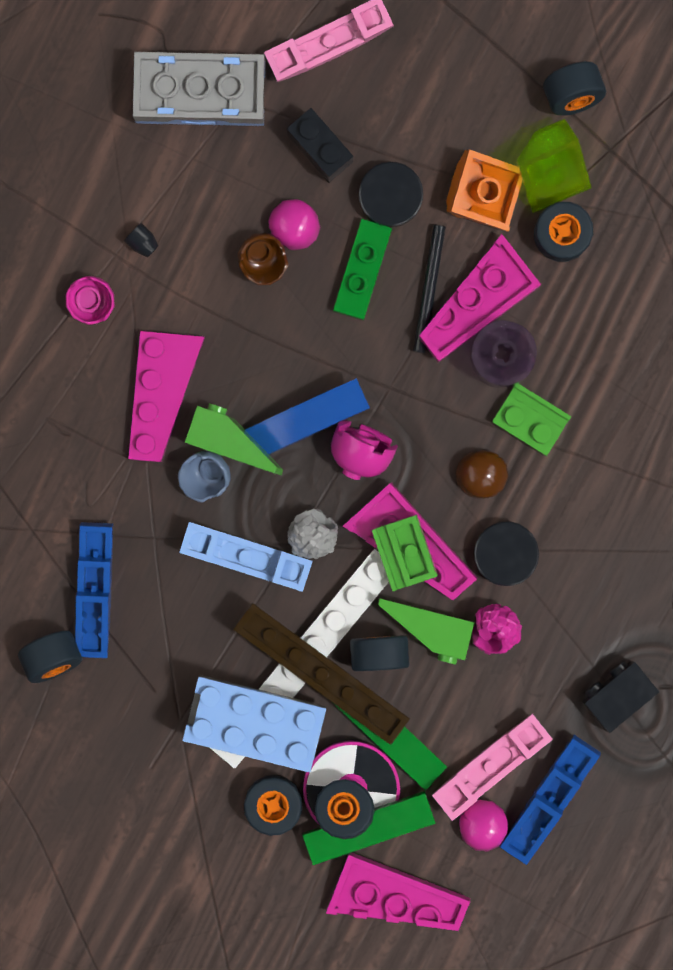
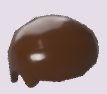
M269 233L253 234L243 241L239 249L238 263L243 275L258 286L272 285L283 277L288 268V260L283 244L278 238Z
M484 450L468 453L459 461L455 473L457 484L462 491L469 497L479 499L496 496L505 488L509 477L507 464L503 458L499 457L497 453Z

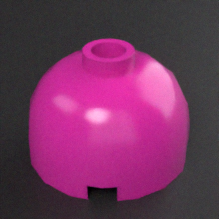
M351 421L339 422L332 438L331 452L336 463L343 468L342 473L351 479L360 480L361 476L374 477L384 472L394 458L398 448L397 444L390 446L392 442L390 437L369 426L361 424L359 429L350 428Z

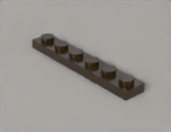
M254 603L250 605L233 630L390 745L410 720L408 716Z

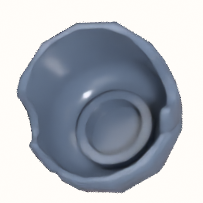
M210 451L195 453L182 464L178 472L179 487L187 497L197 502H205L208 499L219 497L226 491L231 481L229 466L219 454Z

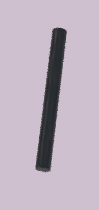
M433 225L413 352L426 353V346L419 339V335L431 322L445 226Z

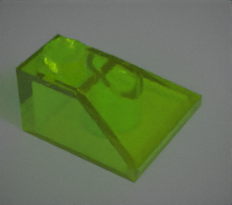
M565 119L534 132L517 159V165L533 213L592 188L579 139Z

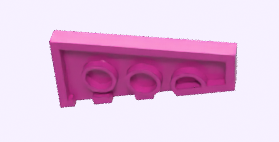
M503 234L496 240L469 276L457 288L452 297L419 335V339L438 363L541 286V283Z
M140 331L129 460L162 462L205 337Z
M392 482L343 525V527L366 540L365 542L378 549L372 529L417 514L438 574L437 577L425 582L451 600H454L478 578Z
M351 852L347 856L326 914L353 915L355 918L367 919V917L385 919L386 922L399 923L401 921L416 923L417 926L459 931L470 904V898Z

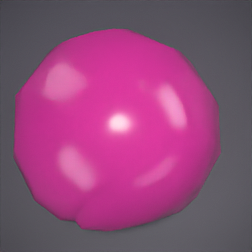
M298 199L282 201L272 210L268 220L271 235L278 238L289 250L308 248L317 240L321 228L318 215L314 209L306 202Z
M85 276L71 283L65 295L66 308L71 316L87 325L107 320L115 306L114 292L109 283L96 276Z
M478 800L460 816L461 837L475 851L488 852L501 845L507 835V817L504 810L493 801Z

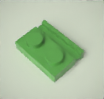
M516 383L491 423L542 455L547 456L572 416L519 383Z
M417 514L372 529L392 591L438 576Z

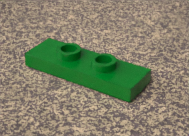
M361 219L333 312L364 321L392 228Z

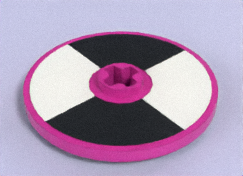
M342 741L326 747L315 756L311 772H306L304 777V801L310 815L317 824L319 823L316 820L314 808L317 796L323 787L333 781L347 779L359 783L369 792L373 799L374 808L397 801L400 796L399 777L390 758L377 747L362 741Z

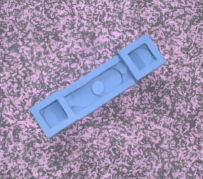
M191 522L188 523L179 553L302 592L312 564L311 560Z

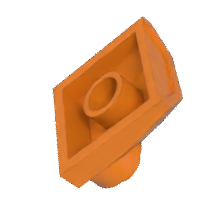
M470 149L465 150L457 163L446 200L447 212L457 218H466L508 232L523 177L526 175L527 170Z

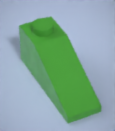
M210 403L207 409L197 406L185 443L282 475L283 469L235 419L226 416L227 409Z
M379 598L378 605L432 652L439 654L437 660L451 664H457L458 659L465 660L474 622Z

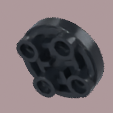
M398 162L378 164L366 173L360 184L359 201L361 208L371 222L387 227L402 226L415 218L421 208L423 201L422 183L417 174L404 164Z
M499 522L486 528L478 537L474 548V560L481 575L489 582L500 586H514L527 580L535 571L539 560V548L533 534L524 526L514 522Z

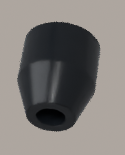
M142 222L124 239V242L132 250L145 257H149L159 246L153 233Z

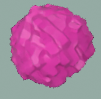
M496 603L478 609L475 614L477 625L472 630V641L481 651L484 650V653L488 655L493 653L502 654L520 642L522 625L517 618V614L511 611L509 607H501L500 604Z

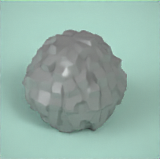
M319 509L306 510L296 515L288 530V543L292 546V553L307 559H318L333 553L337 541L338 526L332 518H326V515Z

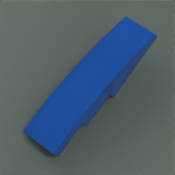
M356 378L246 429V431L270 455L366 411L370 407Z
M81 522L75 642L82 657L108 658L113 555V524Z
M573 735L502 841L500 848L527 865L562 817L564 809L581 787L582 781L599 759L601 752L576 735Z

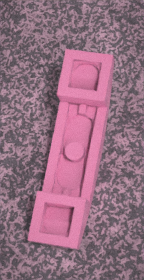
M370 0L352 9L350 14L296 40L292 38L265 51L264 54L277 82L289 79L329 62L392 28L394 25L383 1Z
M531 714L460 769L432 794V797L451 821H453L478 801L477 799L523 761L531 758L553 739L536 717Z

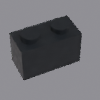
M312 108L307 110L287 128L288 137L329 183L353 163L354 156Z
M624 660L609 671L612 676L603 684L597 681L584 692L587 697L582 703L608 733L615 730L659 693V690L634 661H630L628 664Z

